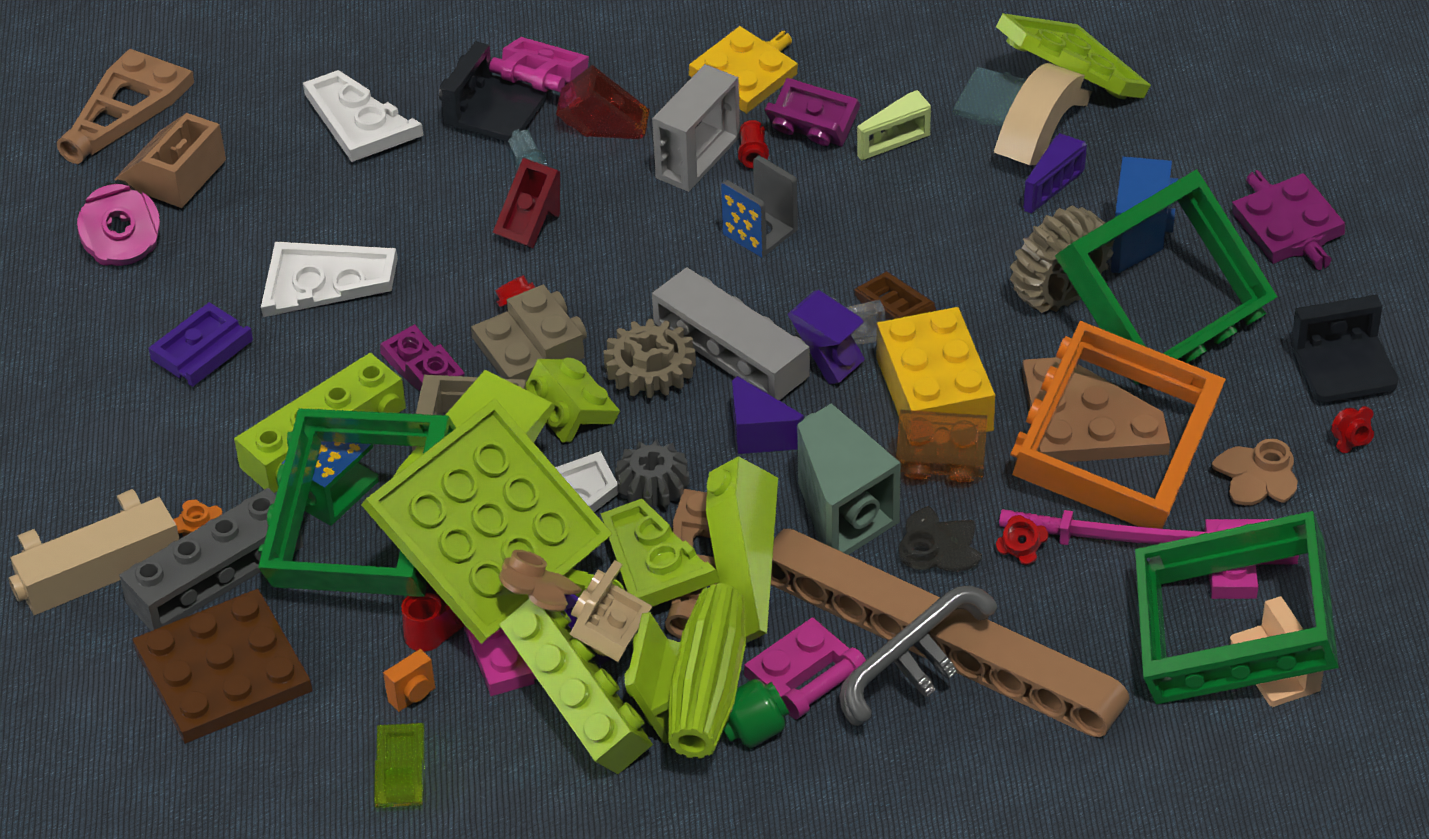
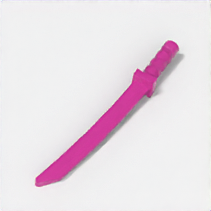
M1002 509L999 526L1005 527L1012 516L1021 515L1033 521L1036 526L1042 525L1046 527L1048 534L1060 535V544L1069 545L1071 536L1159 544L1194 537L1204 533H1212L1073 520V511L1064 510L1061 519Z

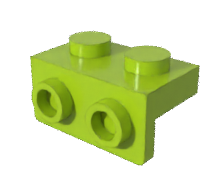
M574 358L537 359L526 382L527 391L555 405L546 423L563 443L572 442L580 424H614L620 410L608 397L607 391L599 386L586 371V366L582 362Z

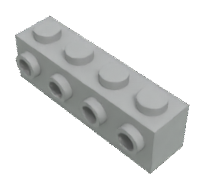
M688 267L652 292L654 323L660 326L666 320L670 322V330L678 327L684 328V337H692L695 351L734 377L739 376L777 400L783 398L810 377L809 346L802 339L792 336L775 325L770 318L755 312L739 298L729 295L715 286L711 280L698 275Z

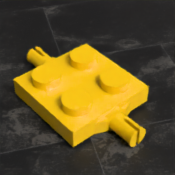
M739 26L690 63L688 76L692 78L704 64L737 76L739 80V109L747 114L783 86L786 78L792 79L796 76L798 63L781 53L784 48L792 44L791 36L788 33L785 34V31L779 32L773 39L765 42Z

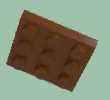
M258 588L132 638L135 651L184 744L313 691L308 674Z

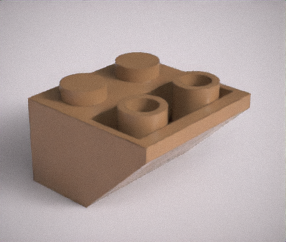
M185 113L160 130L119 173L115 181L117 179L124 180L141 194L143 192L147 196L182 208L226 160L220 124Z

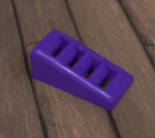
M1061 133L1055 136L1025 181L1023 206L1025 212L1031 214L1084 171L1087 144L1084 141Z

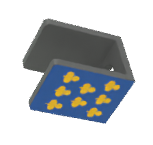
M757 156L753 159L754 195L729 180L721 184L723 235L763 258L798 230L797 178L765 158ZM766 225H768L772 229V231L767 235Z

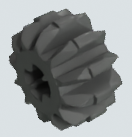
M657 439L652 445H644L638 441L636 450L624 449L622 460L617 461L615 473L618 492L621 498L628 499L630 503L643 499L651 508L660 506L667 511L670 502H680L684 489H688L690 483L684 453L677 452L673 443L662 447Z

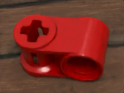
M429 583L425 597L407 596L402 602L404 640L408 647L415 651L419 649L423 652L431 651L464 627V623Z

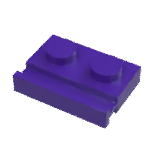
M208 302L148 349L152 361L178 378L183 376L188 380V384L193 387L253 341L250 327L246 326L243 328L239 325L237 319Z

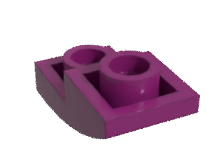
M415 324L380 344V353L404 379L419 391H421L424 375L465 376L464 371L442 345L439 344L434 347Z

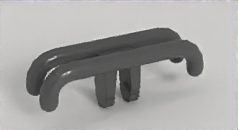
M969 585L956 587L933 603L856 668L843 682L839 697L841 709L847 720L854 726H860L871 718L872 710L864 699V689L869 682L893 662L922 695L929 697L935 691L933 683L918 666L908 649L914 645L941 675L950 679L957 673V670L928 632L957 609L967 610L977 620H986L989 615H993L997 610V603L993 597L983 589Z

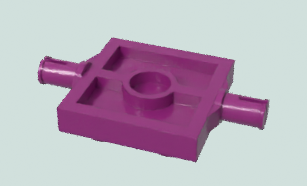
M1256 170L1255 174L1251 172L1247 176L1246 182L1253 188L1255 193L1233 201L1232 214L1271 263L1274 264L1292 256L1307 255L1316 269L1322 270V265L1324 268L1329 266L1331 257L1322 249V246L1332 239L1345 235V222L1307 176L1302 173L1272 185L1269 184L1259 170Z

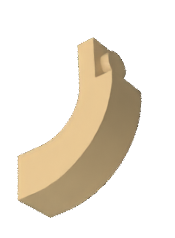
M1051 63L1039 66L1028 77L1016 95L1001 128L994 153L1027 165H1037L1049 147L1054 130L1063 114L1071 106L1088 105L1092 91L1081 88L1085 75Z

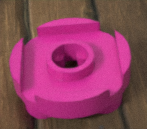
M123 184L107 185L95 190L86 199V203L81 208L77 218L78 235L84 249L99 264L105 266L132 264L143 259L155 249L160 231L159 213L151 198L143 192L140 194L138 191L131 190L130 186ZM119 216L122 222L129 221L130 225L125 227V232L123 233L110 231L108 227L112 225V218Z

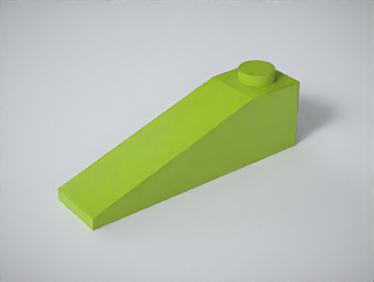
M738 456L709 472L706 515L716 571L720 579L719 583L733 586L738 590L739 594L744 596L746 643L767 634L778 477Z

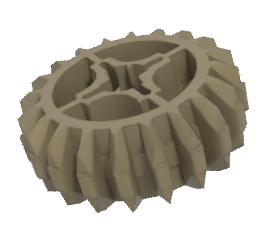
M1071 205L1066 210L1059 208L1053 217L1046 215L1041 225L1038 227L1033 226L1031 235L1023 238L1024 245L1015 252L1018 259L1010 266L1013 271L1010 281L1014 284L1013 289L1018 293V296L1033 309H1037L1041 313L1049 309L1057 312L1061 306H1069L1075 300H1080L1081 297L1055 255L1074 241L1105 224V222L1092 211H1087L1083 207L1078 209ZM1114 240L1089 254L1100 274L1109 267L1106 261L1113 255V251L1110 248Z

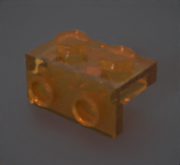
M900 410L896 459L901 463L900 472H905V476L912 479H928L931 477V474L948 475V479L956 482H972L975 477H984L988 416Z

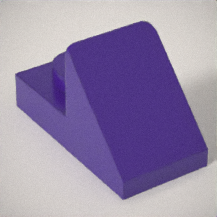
M820 290L813 291L787 314L802 340L809 346V352L828 384L839 383L865 360L851 336L864 323L863 319Z

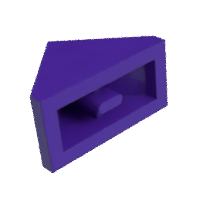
M739 376L732 380V397L738 454L798 450L797 424L803 421L804 415Z

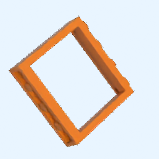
M1080 321L1073 337L1065 336L1062 339L1056 355L1057 358L1062 359L1059 367L1050 366L1041 387V390L1047 392L1043 401L1037 398L1033 401L1026 419V423L1031 424L1028 433L1020 431L1017 436L1015 445L1010 453L1011 456L1017 458L1012 475L1138 527L1163 529L1226 379ZM1080 359L1195 405L1155 499L1038 452Z

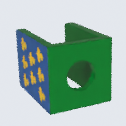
M321 442L305 512L332 526L379 482L378 474L358 462L373 449L374 444Z

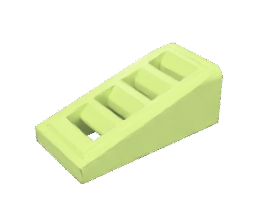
M916 90L903 96L858 125L857 156L862 161L930 136L931 105ZM873 134V139L869 141V135Z

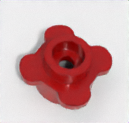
M1363 406L1359 410L1346 408L1337 414L1332 423V433L1339 440L1336 447L1340 452L1348 453L1352 447L1367 445L1374 438V431L1371 427V419L1374 415L1372 409L1367 406Z
M1021 515L1012 516L1004 528L1003 537L998 538L996 541L997 550L1002 555L1011 554L1019 558L1020 563L1023 565H1030L1036 561V552L1040 545L1048 540V531L1046 527L1042 525L1036 526L1033 521ZM1025 537L1027 540L1025 543H1019L1018 539Z

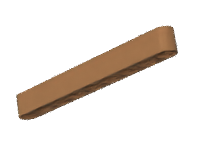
M783 529L774 538L771 572L772 586L888 641L940 598L796 530ZM957 609L928 632L930 637L954 664L958 674L1093 737L1106 735L1129 702L1128 691L1113 677L988 619L977 620L967 610ZM914 645L908 649L926 658Z

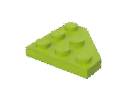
M1003 13L996 25L1008 37L1007 43L1015 49L1023 52L1029 51L1057 66L1085 75L1084 79L1105 88L1108 93L1119 99H1126L1127 96L1144 98L1151 86L1078 24Z

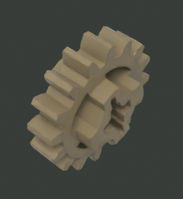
M648 319L646 326L641 327L637 322L633 321L631 322L630 331L618 328L616 330L617 339L608 338L607 350H604L608 380L615 379L618 390L629 386L631 396H635L640 390L646 391L647 398H652L656 390H660L666 396L669 395V386L673 385L681 389L684 387L683 378L693 377V366H696L692 337H684V328L682 327L670 330L669 321L665 320L660 326H654L653 319Z

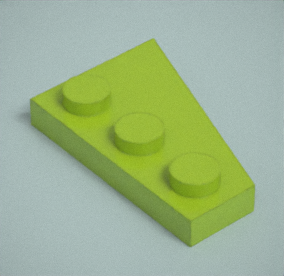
M643 499L600 513L604 524L613 533L609 540L617 562L623 564L620 571L627 592L652 605V607L720 582L716 569L708 561L704 562L696 555L695 549L686 540L682 541L672 532L670 525Z

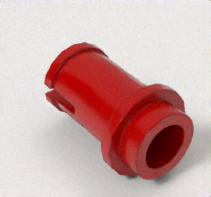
M755 120L744 122L739 129L741 145L738 148V158L746 167L752 169L753 159L757 156H761L766 160L769 157V148L764 143L765 128L764 126L760 127L761 123Z

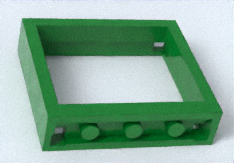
M1198 169L1074 241L1055 255L1100 329L1145 346L1089 254L1179 202L1242 302L1240 306L1163 353L1175 359L1181 357L1185 363L1206 352L1207 350L1203 343L1212 338L1217 345L1238 332L1233 324L1243 319L1247 326L1265 315L1266 312L1262 306L1278 297Z
M298 408L293 431L287 434L288 451L285 463L280 465L277 473L278 491L275 502L269 506L267 513L268 530L265 542L258 549V552L261 554L258 568L271 586L277 588L425 597L428 582L401 551L396 568L294 562L292 559L321 442L424 447V454L456 429L448 415Z
M1313 511L1135 549L1143 678L1156 705L1339 668L1325 543ZM1308 553L1316 627L1166 658L1161 584Z

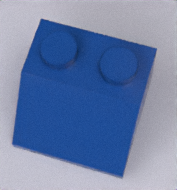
M1122 156L1115 217L1176 182L1179 178H1170L1172 161ZM1167 208L1116 238L1113 243L1111 272L1120 273L1162 250L1165 232L1173 233L1176 209Z

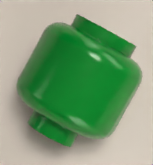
M752 679L737 688L734 706L724 728V732L730 742L739 738L744 746L753 748L784 730V717L790 713L772 682L765 685L759 679Z

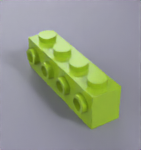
M368 353L235 437L234 441L239 467L264 490L269 488L273 493L277 492V473L281 463L286 459L288 451L287 434L293 431L298 408L399 413L406 409L402 378L372 353Z
M529 598L499 624L594 761L619 774L653 745L641 728L644 725L643 719L629 703H623L616 693L620 690L618 684L606 670L598 668L592 659L595 653L590 646L569 635L572 630L568 626L571 623L568 614L565 611L555 612L536 606Z

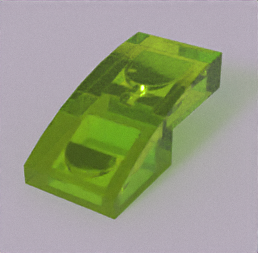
M424 723L377 725L375 807L422 806L425 783Z

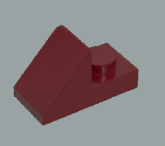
M522 158L493 233L533 249L546 215L549 214L555 217L560 215V171Z

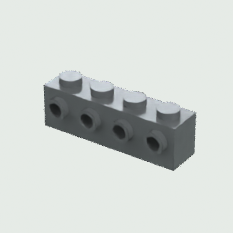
M266 488L119 574L126 604L152 631L185 618L260 573L261 571L258 566L261 554L258 552V549L265 542L268 530L267 513L269 506L275 502L276 495L269 488ZM301 530L299 531L295 551L304 547Z

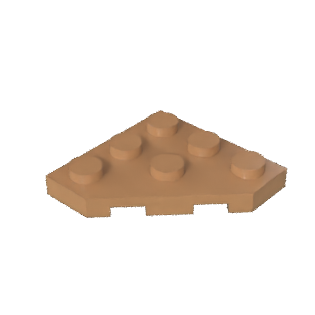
M1053 357L1023 360L1022 374L1029 411L1035 398L1043 401L1047 393L1041 390L1049 367L1058 368L1062 359ZM1078 364L1038 452L1063 462L1169 455L1170 440L1163 411Z

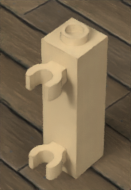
M131 489L116 495L123 509L120 513L42 544L35 529L17 535L24 550L10 557L15 575L8 577L17 601L26 600L33 615H37L119 581V574L166 548L170 543L179 540L177 525L161 498L157 497L141 504L136 492Z

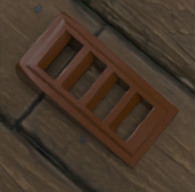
M887 271L854 289L855 296L880 321L936 311L933 301ZM890 290L889 293H887V294H885V295L879 297L880 295H882V294H884V293H886V292H888V291Z

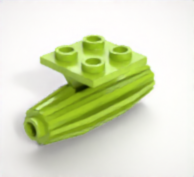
M718 583L710 585L709 588L705 587L702 590L682 632L680 642L667 639L651 612L642 613L638 633L633 638L632 659L624 679L627 693L635 699L643 711L647 723L653 726L662 742L669 743L671 748H674L678 754H684L688 758H704L705 755L710 756L713 754L734 706L746 646L744 596L739 594L738 590L729 584Z

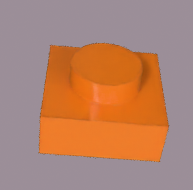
M421 649L383 672L388 702L398 712L414 702L421 701L429 692L435 689L432 660Z

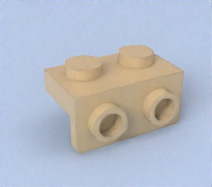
M614 560L606 573L599 569L597 570L587 589L580 595L571 612V615L578 619L569 635L589 645L597 654L608 656L619 662L633 640L634 635L638 632L642 613L650 612L652 605L613 584L623 565Z

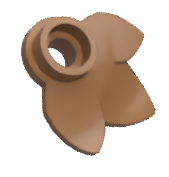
M1278 439L1262 440L1254 449L1235 446L1218 455L1212 462L1213 469L1232 478L1229 495L1232 502L1239 505L1257 504L1268 495L1276 501L1285 503L1293 497L1297 490L1298 480L1292 472L1294 457L1288 445Z
M514 550L511 557L504 560L499 574L503 586L515 594H527L530 600L542 609L555 612L566 610L568 603L564 594H578L581 592V588L565 576L545 570L547 562L540 556L525 550Z

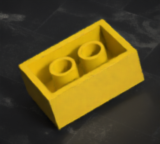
M959 307L877 322L876 359L911 447L994 431L995 393Z

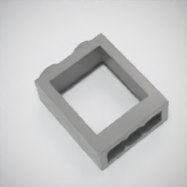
M704 64L652 118L655 176L657 179L689 192L740 138L739 80L737 76Z

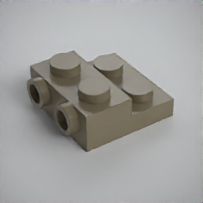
M544 284L508 298L507 312L471 326L472 339L501 378L524 379L527 382L537 359L574 358L579 361L585 358L583 340L587 338V333L583 322L578 316L570 318L567 315V306L559 291L550 293Z

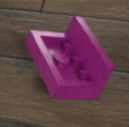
M786 78L776 103L768 102L764 110L772 127L781 133L793 135L794 132L806 135L811 141L819 145L828 146L829 143L843 147L861 105L856 98Z

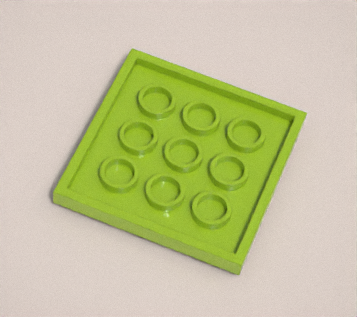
M495 398L367 497L361 504L481 644L501 628L499 624L529 599L527 594H515L503 586L499 578L504 560L510 558L514 550H525L540 556L547 562L545 570L564 576L613 534Z

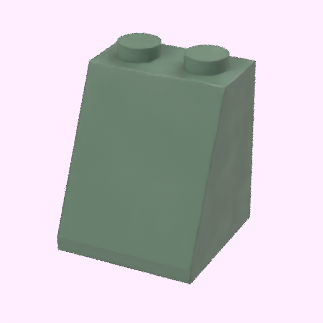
M832 403L816 413L809 414L803 421L797 424L798 484L820 542L849 555L900 522L901 463Z

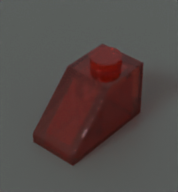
M591 65L561 88L556 115L585 137L641 139L646 133L650 109L595 66Z

